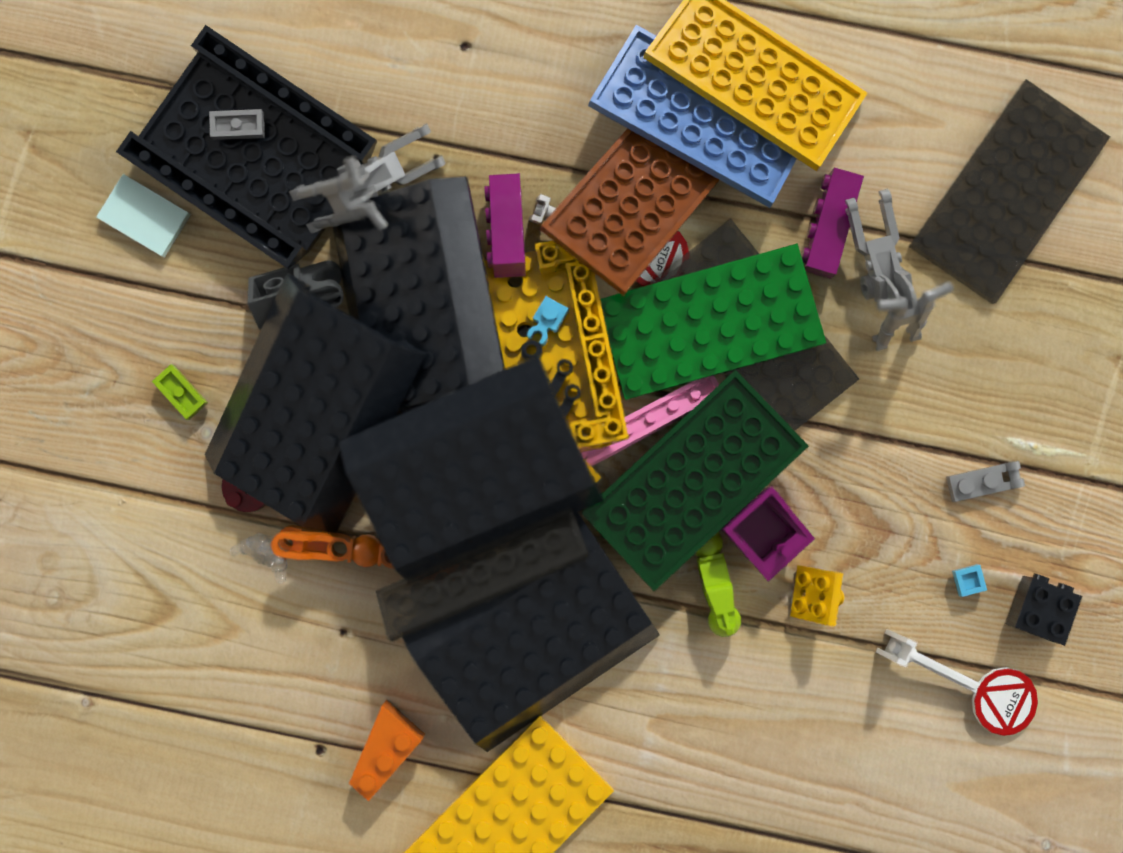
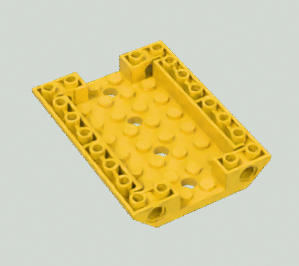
M553 240L535 244L536 251L525 253L526 276H520L523 282L516 288L508 284L511 277L494 278L493 268H488V261L484 259L505 369L525 361L522 358L521 348L525 342L530 340L528 337H521L518 334V329L522 325L537 326L538 323L533 321V316L545 296L569 308V313L557 333L551 330L548 331V341L542 347L543 355L541 360L550 378V383L557 372V363L560 360L568 359L573 365L572 373L566 377L556 397L561 405L565 399V388L568 385L575 384L580 388L581 396L573 403L566 416L581 452H586L629 439L595 273ZM536 333L531 340L539 343L542 335ZM531 346L526 352L533 355L537 349ZM568 364L560 366L562 372H567L570 369ZM570 389L567 394L570 397H575L578 392L575 389Z

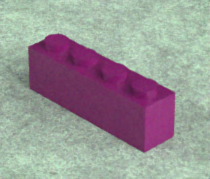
M835 167L829 174L824 175L820 189L824 190L822 199H817L813 211L814 214H817L815 223L810 224L806 236L810 238L808 248L804 247L801 253L806 272L828 279L833 278L837 274L850 228L848 215L845 212V209L848 208L845 200L855 198L856 201L858 200L864 178L863 175Z
M520 173L489 175V186L484 187L485 201H490V207L485 208L486 223H491V230H486L487 246L492 245V252H487L488 268H493L494 278L526 276Z

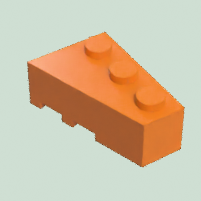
M388 700L381 706L349 782L367 801H370L425 736L422 730Z

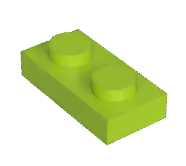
M169 365L152 381L186 420H190L208 404L205 398L175 365Z

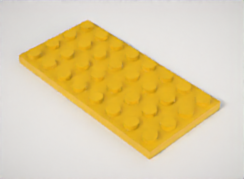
M683 0L643 56L644 59L815 171L822 165L867 95V92L726 0Z
M539 716L403 853H554L614 792V789L542 716Z

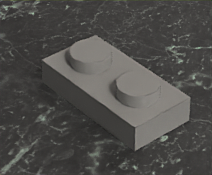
M262 109L209 111L210 137L212 140L265 138L264 112Z

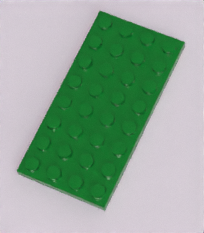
M798 243L629 290L624 296L619 293L600 299L610 350L625 400L827 343Z

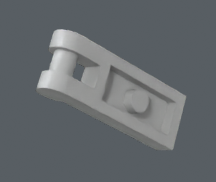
M1020 461L947 476L946 479L952 502L1024 487V478H1021L1019 469H1021ZM1008 471L1010 481L1004 482L1002 472Z

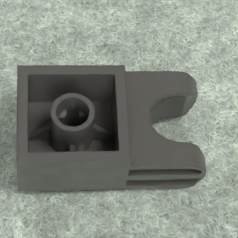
M328 260L300 268L298 263L289 269L284 267L249 277L247 304L259 330L262 329L287 273L312 286L309 291L311 294L334 307L339 306L343 301V290L339 285L342 279L339 265L334 261Z

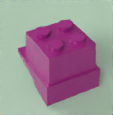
M772 486L766 487L721 529L768 582L815 540L814 536Z

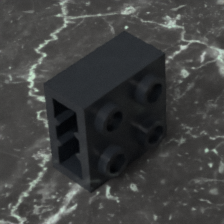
M1034 573L1033 577L1022 576L1005 624L1065 646L1083 596L1073 593L1074 588L1062 583H1058L1057 586L1049 584L1050 579Z

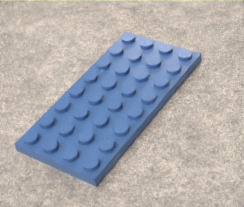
M636 25L590 99L588 106L770 208L797 158L644 59V53L656 38V35Z

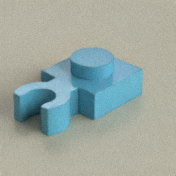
M545 296L533 316V321L538 324L529 329L527 333L528 339L531 340L536 333H540L542 339L539 344L543 347L548 341V331L551 330L557 333L569 313V308Z

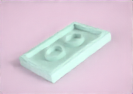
M122 174L96 218L165 258L191 214Z

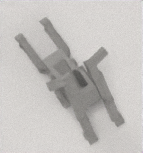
M426 123L420 128L417 127L413 131L382 146L379 157L374 156L368 159L366 164L361 165L358 159L355 160V157L345 159V164L337 168L339 174L337 178L318 181L307 186L302 184L297 186L296 189L289 191L293 201L318 194H323L324 197H327L335 214L318 217L313 222L307 223L306 226L310 233H315L323 228L362 220L365 216L371 219L378 230L385 228L388 225L375 208L374 202L368 203L369 199L378 196L377 191L379 190L384 192L392 188L390 184L393 182L405 185L446 164L441 155L437 159H431L404 173L394 152L429 134L431 130Z
M889 189L879 191L881 196L879 204L887 236L867 242L865 241L856 199L845 200V204L848 207L845 209V212L848 215L855 250L864 255L866 269L868 270V275L860 278L862 293L866 300L874 298L875 302H877L878 311H888L885 320L880 326L879 333L872 337L873 342L877 344V351L888 348V344L894 336V331L902 325L909 324L906 327L907 333L910 332V342L920 340L922 338L921 330L927 323V319L935 305L934 301L953 292L952 284L946 282L930 291H924L921 298L917 301L912 285L911 273L900 266L902 257L900 252L896 253L895 245L900 237Z

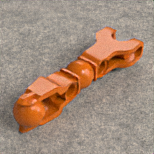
M289 525L275 535L271 542L273 553L282 558L297 560L317 559L337 562L348 559L347 562L351 563L353 560L362 567H372L376 564L381 566L383 564L388 568H393L380 540L369 534L361 535L357 538L352 536L350 538L348 535ZM286 539L292 540L293 544L289 543ZM343 542L347 547V552H336L334 543ZM462 561L418 580H440L453 583L456 581L453 575L460 569Z

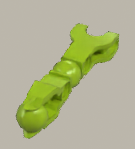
M717 532L695 555L699 557L696 558L702 590L710 608L708 625L716 635L730 637L739 630L741 615L734 607L733 587L724 553H721L723 538Z

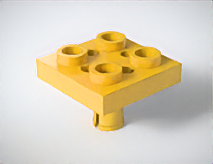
M797 565L790 617L836 627L838 607L844 602V593L841 590L843 573Z

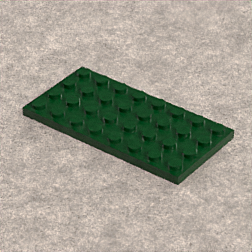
M735 370L601 494L604 501L586 508L581 514L655 592L801 455L809 445Z

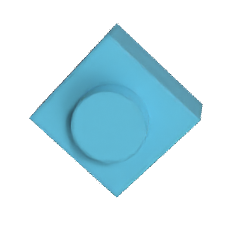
M976 564L952 571L959 596L964 597L987 590L980 565Z

